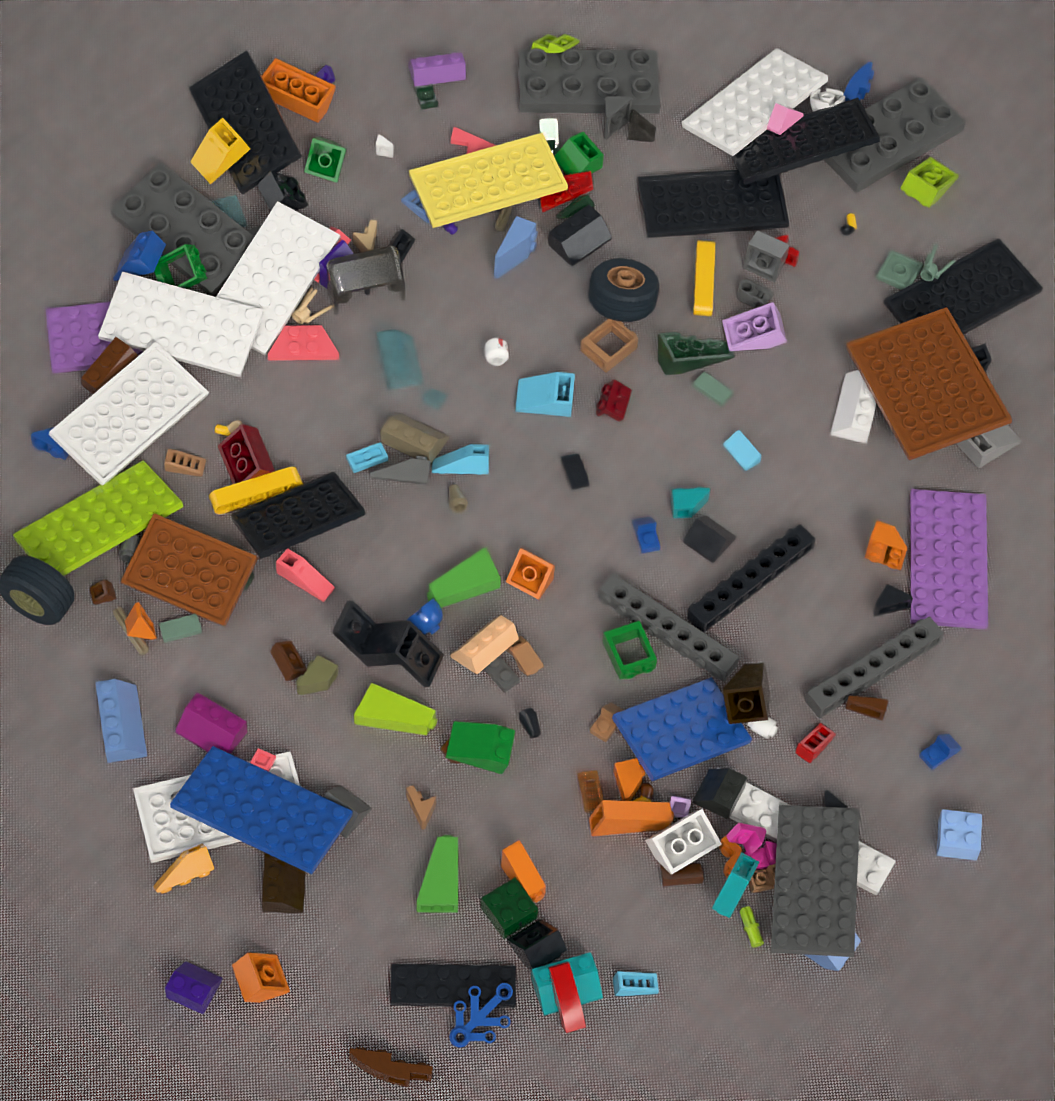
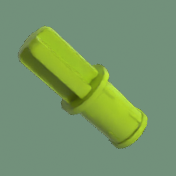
M751 907L741 908L740 914L745 926L744 931H747L751 947L755 948L763 945L764 941L758 928L760 925L756 923Z

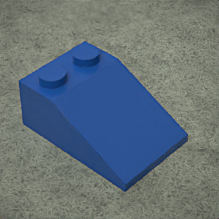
M153 231L139 233L125 250L113 280H119L122 272L136 276L153 273L166 244Z

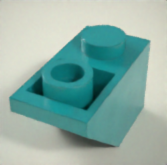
M710 488L672 489L671 508L673 519L692 518L708 502Z

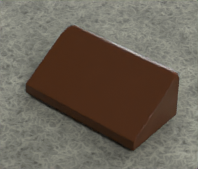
M292 641L276 642L270 653L285 680L291 681L300 675H304L307 668Z
M701 864L687 865L673 874H670L663 866L660 867L662 886L703 884L704 876Z

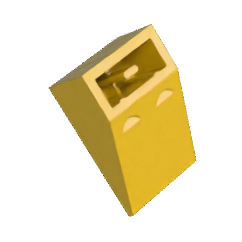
M222 118L209 129L190 162L211 185L246 154L250 148L225 119Z

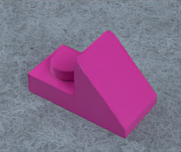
M738 823L726 837L729 842L743 844L748 855L751 856L763 844L767 831L763 827Z
M766 841L764 848L757 849L749 856L759 861L756 870L767 869L769 865L776 864V843Z

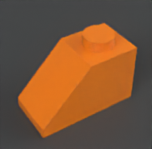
M637 758L614 763L613 773L622 801H631L642 784L643 776H645L644 768L642 765H639Z

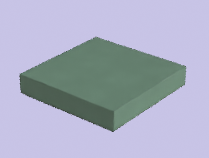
M891 250L877 273L876 279L902 290L914 284L924 264Z

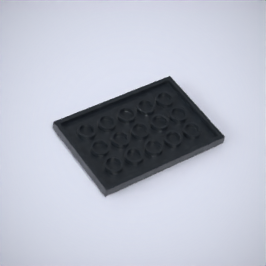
M333 471L231 514V518L260 559H263L279 551L286 550L293 545L305 542L312 537L321 535L326 531L340 527L352 520H356L366 515L363 506Z

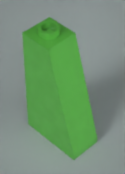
M483 548L430 583L429 592L426 593L428 601L435 599L442 608L499 589L501 578L487 548Z
M452 835L437 837L417 898V912L458 913V837H453Z

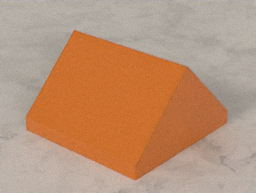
M520 548L506 582L539 600L554 579L555 565Z

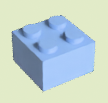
M942 809L938 819L936 856L977 861L981 851L982 814Z

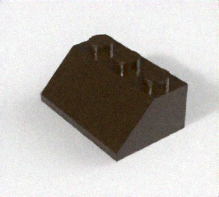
M265 853L262 912L304 913L306 872Z

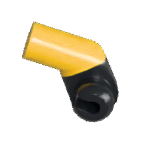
M853 213L846 216L847 224H844V227H840L841 234L844 236L851 235L857 229L856 218Z

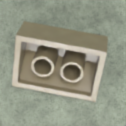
M403 414L390 416L380 430L382 443L415 459L416 456L427 457V460L431 463L449 440V436Z

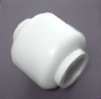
M492 338L485 343L484 350L487 362L499 366L508 360L509 350L505 340Z

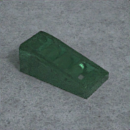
M581 195L557 213L555 217L557 219H565L576 214L590 204L594 207L595 204L589 195Z

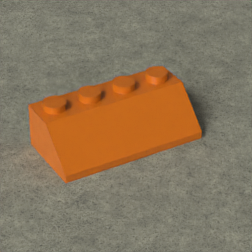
M276 58L262 75L276 104L317 123L320 122L328 111L336 89L335 85Z

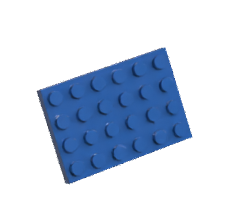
M712 677L620 711L612 717L651 781L745 746L752 741L751 736L742 723H728L724 695Z

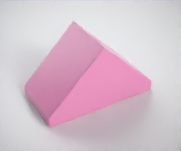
M776 103L769 119L767 130L781 135L804 115L797 110Z

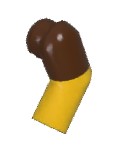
M643 783L640 787L642 789L641 796L633 801L651 802L654 788L651 784Z

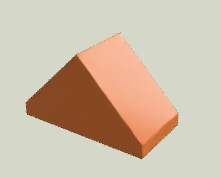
M139 602L135 603L125 620L127 636L150 640L157 639L154 623Z

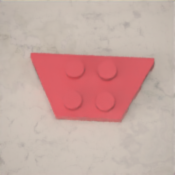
M322 325L284 326L268 353V361L339 360V352Z

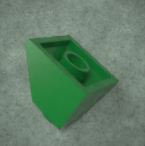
M319 136L313 138L304 173L338 183L347 148L335 141Z

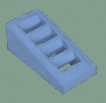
M413 189L401 199V202L423 221L429 223L430 221L423 209L422 203H420L418 194Z

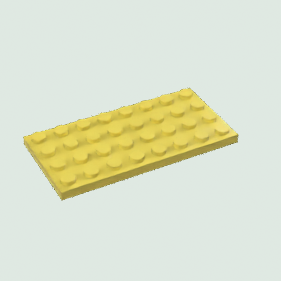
M543 133L409 170L410 179L432 228L568 190L567 182Z

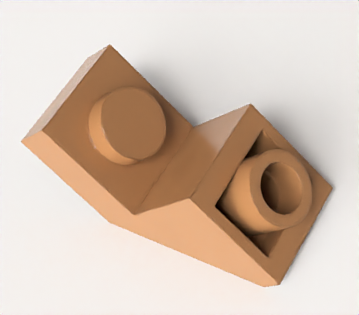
M518 636L519 639L506 651L515 658L521 672L527 676L533 675L543 668L544 665L529 642L522 636Z

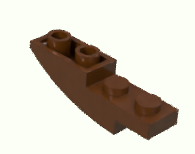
M355 1047V1049L350 1048L349 1060L364 1072L385 1082L409 1087L410 1079L432 1081L433 1066H429L427 1063L410 1064L404 1060H396L394 1062L392 1061V1053L382 1049L369 1051L364 1047Z

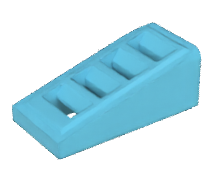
M617 971L613 977L615 996L659 993L657 973ZM638 980H641V987H639ZM646 980H649L650 987H647Z

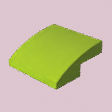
M547 34L534 41L531 49L538 48L546 53H560L577 45L580 40L567 34H563L560 37Z

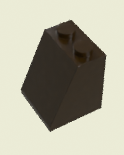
M764 662L744 664L724 686L723 695L729 724L768 720L770 693Z

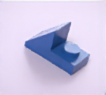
M651 516L632 520L641 554L659 551L660 543L656 533V521Z
M950 734L938 735L935 743L922 751L919 757L931 770H934L962 750V747Z

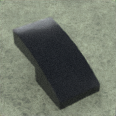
M579 453L560 457L562 467L566 473V480L571 490L589 487V479Z

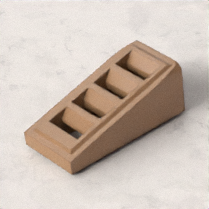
M168 449L164 463L165 471L203 477L206 459L178 450ZM196 463L199 464L198 469H194Z

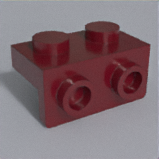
M615 379L608 384H604L601 389V398L596 405V415L599 417L605 413L616 421L621 422L624 419L632 389Z

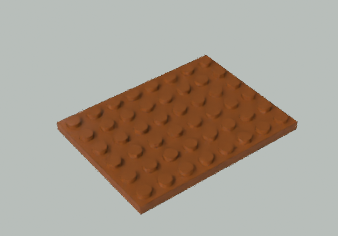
M947 307L846 343L847 351L908 460L1012 423V417Z

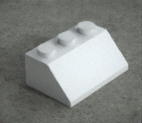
M703 809L688 814L645 840L655 859L670 874L677 872L722 845Z

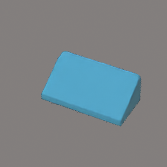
M740 430L736 431L723 443L726 450L745 471L760 463L761 454Z

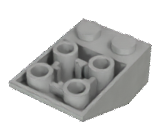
M1008 425L956 444L978 468H981L1020 444L1022 440Z

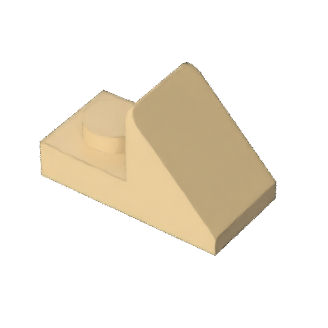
M370 220L369 227H365L364 234L353 232V244L363 255L373 254L377 235V220Z

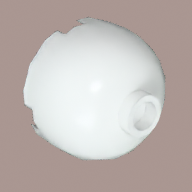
M826 88V92H820L821 89H818L810 94V104L813 112L845 102L843 92L837 89Z

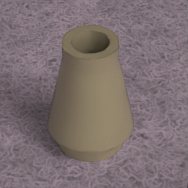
M452 485L449 487V507L455 513H462L467 509L468 501L460 490V486Z

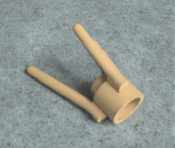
M311 287L297 309L292 313V318L298 324L302 325L304 322L309 324L313 319L332 308V305H329L312 316L309 315L311 312L306 306L317 293V289L313 291Z

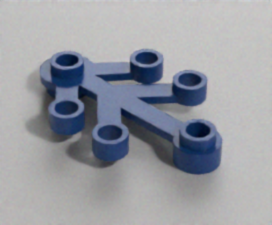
M502 983L497 987L496 995L480 1011L479 997L481 989L478 986L470 987L468 994L471 997V1020L465 1026L463 1013L466 1010V1004L463 1001L455 1002L456 1027L451 1030L449 1035L453 1046L462 1048L469 1041H485L488 1044L495 1041L496 1035L491 1030L485 1033H470L476 1026H499L502 1029L510 1026L511 1020L505 1015L500 1018H485L502 1000L506 1001L511 998L513 989L507 983ZM477 989L479 991V994L477 996H472L471 990ZM501 989H507L508 995L502 996L500 994ZM457 1004H463L464 1009L458 1011L456 1009ZM506 1018L508 1025L502 1026L500 1020ZM458 1033L463 1034L464 1039L462 1041L456 1039ZM491 1033L494 1037L493 1040H486V1034Z

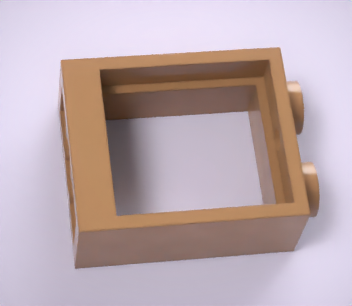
M607 319L581 340L580 351L607 373L637 349L638 337L633 331L627 329L622 322ZM610 332H613L626 345L610 357L596 343Z

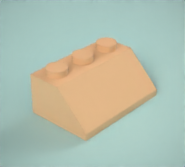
M500 615L492 619L450 656L475 674H478L519 639L515 625Z

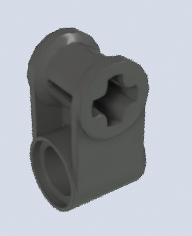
M749 279L742 280L737 291L738 300L754 308L766 305L773 297V292L770 289Z

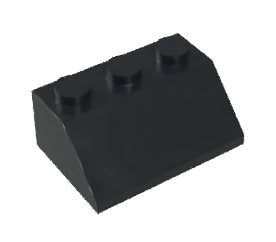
M589 204L549 231L548 245L573 267L612 240V236L601 214Z

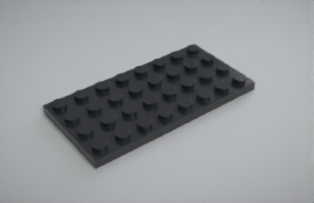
M247 50L189 87L208 128H212L219 120L224 118L250 148L246 154L229 168L242 195L256 187L270 171L278 173L302 157L251 54Z
M855 98L832 107L804 114L801 119L781 135L766 130L737 154L730 156L745 185L880 142V137L859 98Z
M738 170L638 177L647 238L789 228V218L780 174L745 185Z
M998 238L955 261L940 275L939 279L934 278L932 281L921 279L884 299V305L900 323L947 307L964 335L1041 293L1043 287L1001 239Z

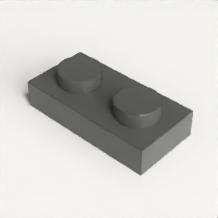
M500 656L484 668L485 672L504 693L520 683V678Z

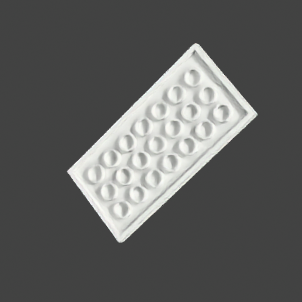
M776 48L683 120L682 127L734 156L767 130V125L776 103L792 109L810 96L813 91L824 85L828 81V75Z
M278 201L216 296L263 310V315L251 348L265 356L319 273V262L336 246L341 238L340 234Z
M122 272L98 337L108 342H112L117 337L131 348L145 351L153 343L157 342L175 360L241 378L263 315V310Z
M155 342L49 432V436L100 485H104L206 398L209 392Z
M291 751L277 754L276 760L269 772L300 786ZM191 775L133 788L151 863L179 857L183 851L202 843L208 850L241 842L170 807L171 801Z

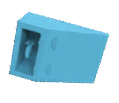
M554 372L519 379L515 412L571 417L575 374Z

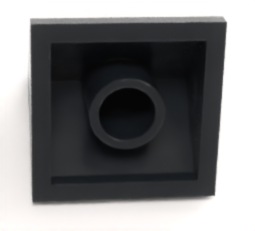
M708 516L696 518L683 543L711 563H714L736 540V536Z

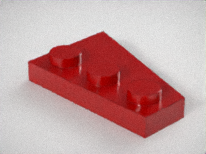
M591 171L564 175L568 190L540 197L542 213L594 190Z

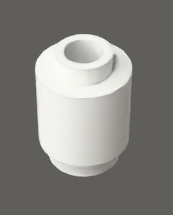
M769 717L768 720L748 722L747 725L752 731L766 739L770 736L774 737L778 730L777 722Z

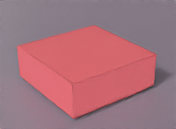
M258 748L250 763L269 772L276 760V755Z

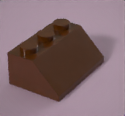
M115 337L81 377L82 386L92 394L96 393L138 357L137 353L129 345Z

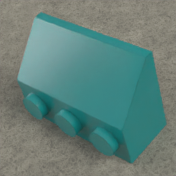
M591 952L532 969L531 981L544 1016L559 1012L548 968L554 965L569 962L581 1005L603 999L598 970Z

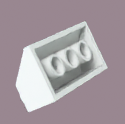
M859 370L845 374L830 435L867 444L876 401Z

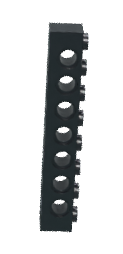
M801 524L795 528H790L785 536L777 538L772 543V546L761 550L755 559L748 560L742 569L735 570L726 581L722 580L716 589L705 593L699 602L692 603L688 608L687 619L698 630L705 633L814 549L816 538Z

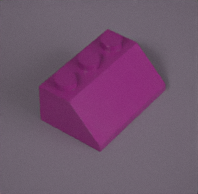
M197 692L185 707L175 733L207 752L214 746L231 754L247 734V721Z

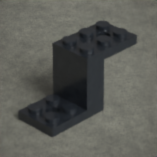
M353 600L346 602L332 631L367 667L402 665L423 687H430L444 657V654L411 621L375 623Z

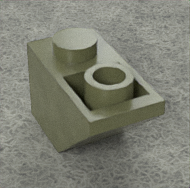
M318 655L315 660L309 662L305 674L300 675L297 679V694L306 695L328 690L338 676V665Z

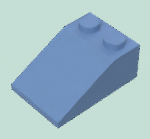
M516 216L495 256L494 278L498 279L526 260L530 253L535 251L537 247L535 240L538 235L535 222Z

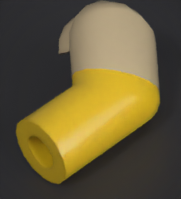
M235 420L227 426L217 424L215 433L229 436L243 423L240 420Z

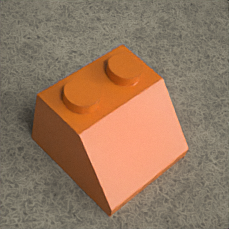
M247 953L232 964L245 1002L260 1003L290 992L277 955Z

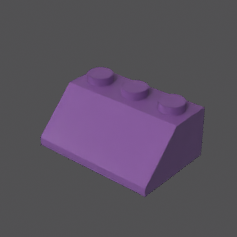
M462 52L424 58L419 57L417 59H410L408 62L414 87L466 80V66Z

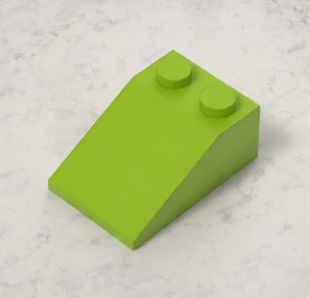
M929 157L909 171L900 189L906 195L918 200L921 205L930 208L953 185L959 175L934 158Z

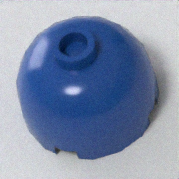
M432 599L406 621H411L424 635L429 632L433 635L441 628L439 624L443 620V611L439 603Z

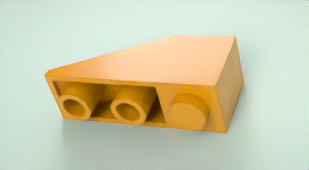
M202 843L183 851L153 886L154 890L157 893L161 892V894L167 893L172 890L173 886L178 884L180 886L186 885L191 882L192 878L197 876L202 878L209 875L210 871L214 870V866L207 847Z

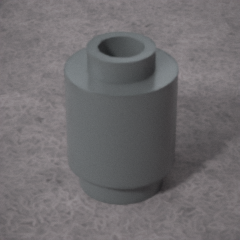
M137 534L120 543L119 555L122 561L130 563L141 541Z

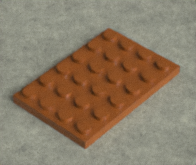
M154 513L120 582L144 594L226 627L258 557Z

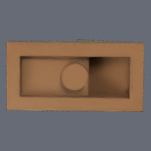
M612 702L603 706L601 715L590 728V733L606 743L618 728L612 717L615 713L623 711V709Z
M414 785L406 788V798L421 829L424 830L436 807L437 797L435 796L423 801L421 792L416 791Z

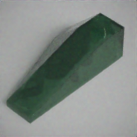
M679 332L658 334V362L665 376L683 374L735 357L725 341L710 338L706 340L696 339L694 335L686 337L681 336Z

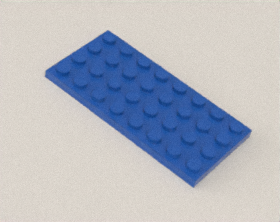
M214 746L211 747L170 803L172 809L309 874H313L353 816L352 810Z

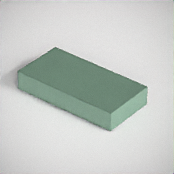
M703 372L692 386L721 407L733 396L732 390L706 372Z
M196 614L159 623L164 643L202 633Z

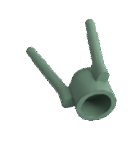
M935 244L931 254L927 255L924 267L920 273L921 278L925 281H932L934 278L939 279L940 275L955 263V260H952L938 271L937 265L932 263L938 244Z

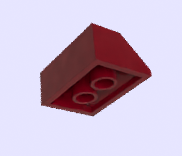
M241 424L218 445L233 484L275 472L259 430L256 427Z

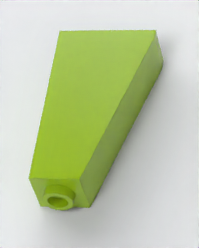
M371 683L354 713V724L421 735H428L430 729L433 730L438 721L436 719V710L374 683Z

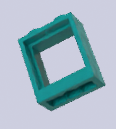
M741 852L712 907L713 910L717 911L720 915L728 918L731 917L759 861Z

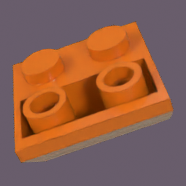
M877 520L869 539L865 558L874 563L884 564L891 569L901 570L907 546L895 526Z

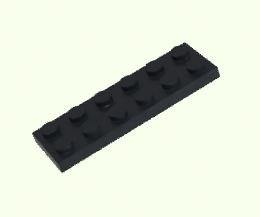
M391 964L390 1006L454 1007L455 1002L463 1001L466 1007H471V997L468 991L470 987L478 986L481 989L479 1007H484L496 995L497 987L502 983H507L512 987L513 994L509 1000H502L495 1008H515L516 966ZM477 989L471 990L472 996H477L479 994V991ZM501 989L500 994L507 996L508 990ZM461 1003L456 1005V1007H464Z

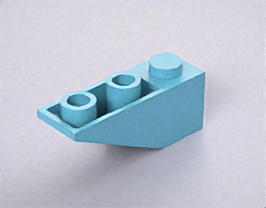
M470 444L435 458L432 463V473L489 474V445Z

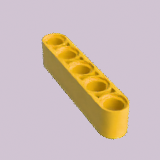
M697 240L693 315L712 317L716 244L714 241Z
M288 467L214 490L209 494V499L215 513L224 514L269 499L300 486L303 482L297 468Z

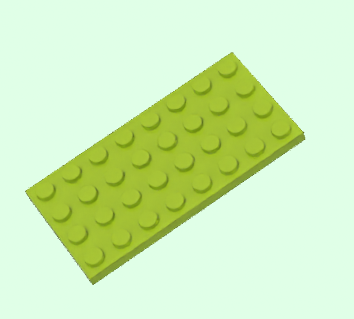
M143 460L116 475L104 485L93 488L13 534V537L28 556L44 561L64 576L146 529L154 513L165 518L184 506L176 494Z

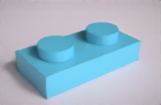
M380 442L347 454L346 460L353 473L388 461V455Z

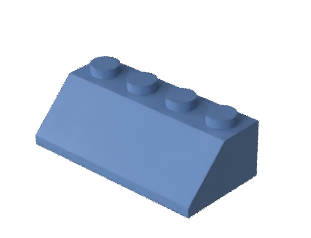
M117 679L95 682L107 763L147 757L137 686Z

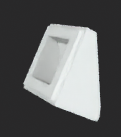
M378 134L376 155L393 158L394 145Z

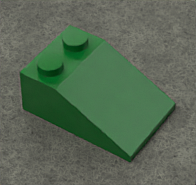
M454 721L445 758L502 775L509 765L516 730L496 724Z

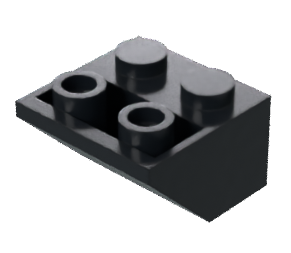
M270 171L257 184L270 211H272L277 201L295 211L308 206L305 194L299 188V183L294 177Z

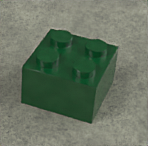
M516 877L481 898L482 911L503 940L538 918V907Z

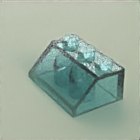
M395 329L376 332V345L387 390L424 384L413 337Z

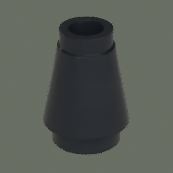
M527 708L519 712L518 720L530 739L539 737L541 732L537 712L533 708Z

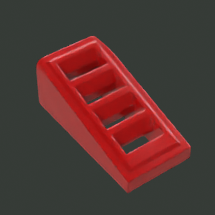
M820 723L798 743L795 753L808 763H812L833 740L836 733Z

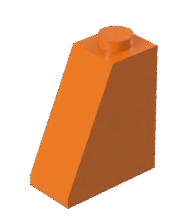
M520 840L503 849L501 859L503 871L510 880L516 877L533 902L540 901L545 896L546 885Z

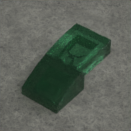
M433 84L414 87L421 110L438 107Z

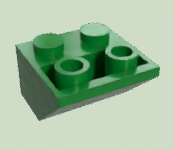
M584 131L569 138L554 156L558 166L566 175L588 171L594 173L603 168L604 154Z

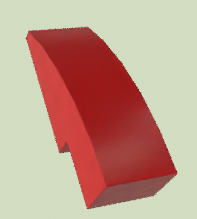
M569 962L548 967L562 1028L566 1033L586 1028L581 1002Z

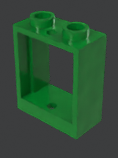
M184 244L160 257L154 270L157 281L175 286L168 264L185 255L188 257L195 277L179 284L177 287L189 289L206 280V269L201 263L199 251L195 245Z
M640 621L603 632L602 642L619 680L631 679L638 674L650 673L656 669L657 658ZM639 637L648 658L623 665L615 645Z

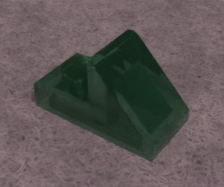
M557 118L539 119V132L543 133L552 153L557 154L559 151Z

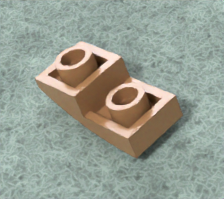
M776 864L769 865L767 869L755 870L748 883L751 893L774 889Z

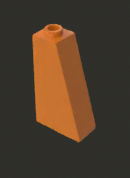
M602 800L589 817L591 836L663 830L673 822L674 813L668 802Z

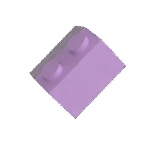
M774 302L722 320L730 351L768 349L787 342L781 315Z

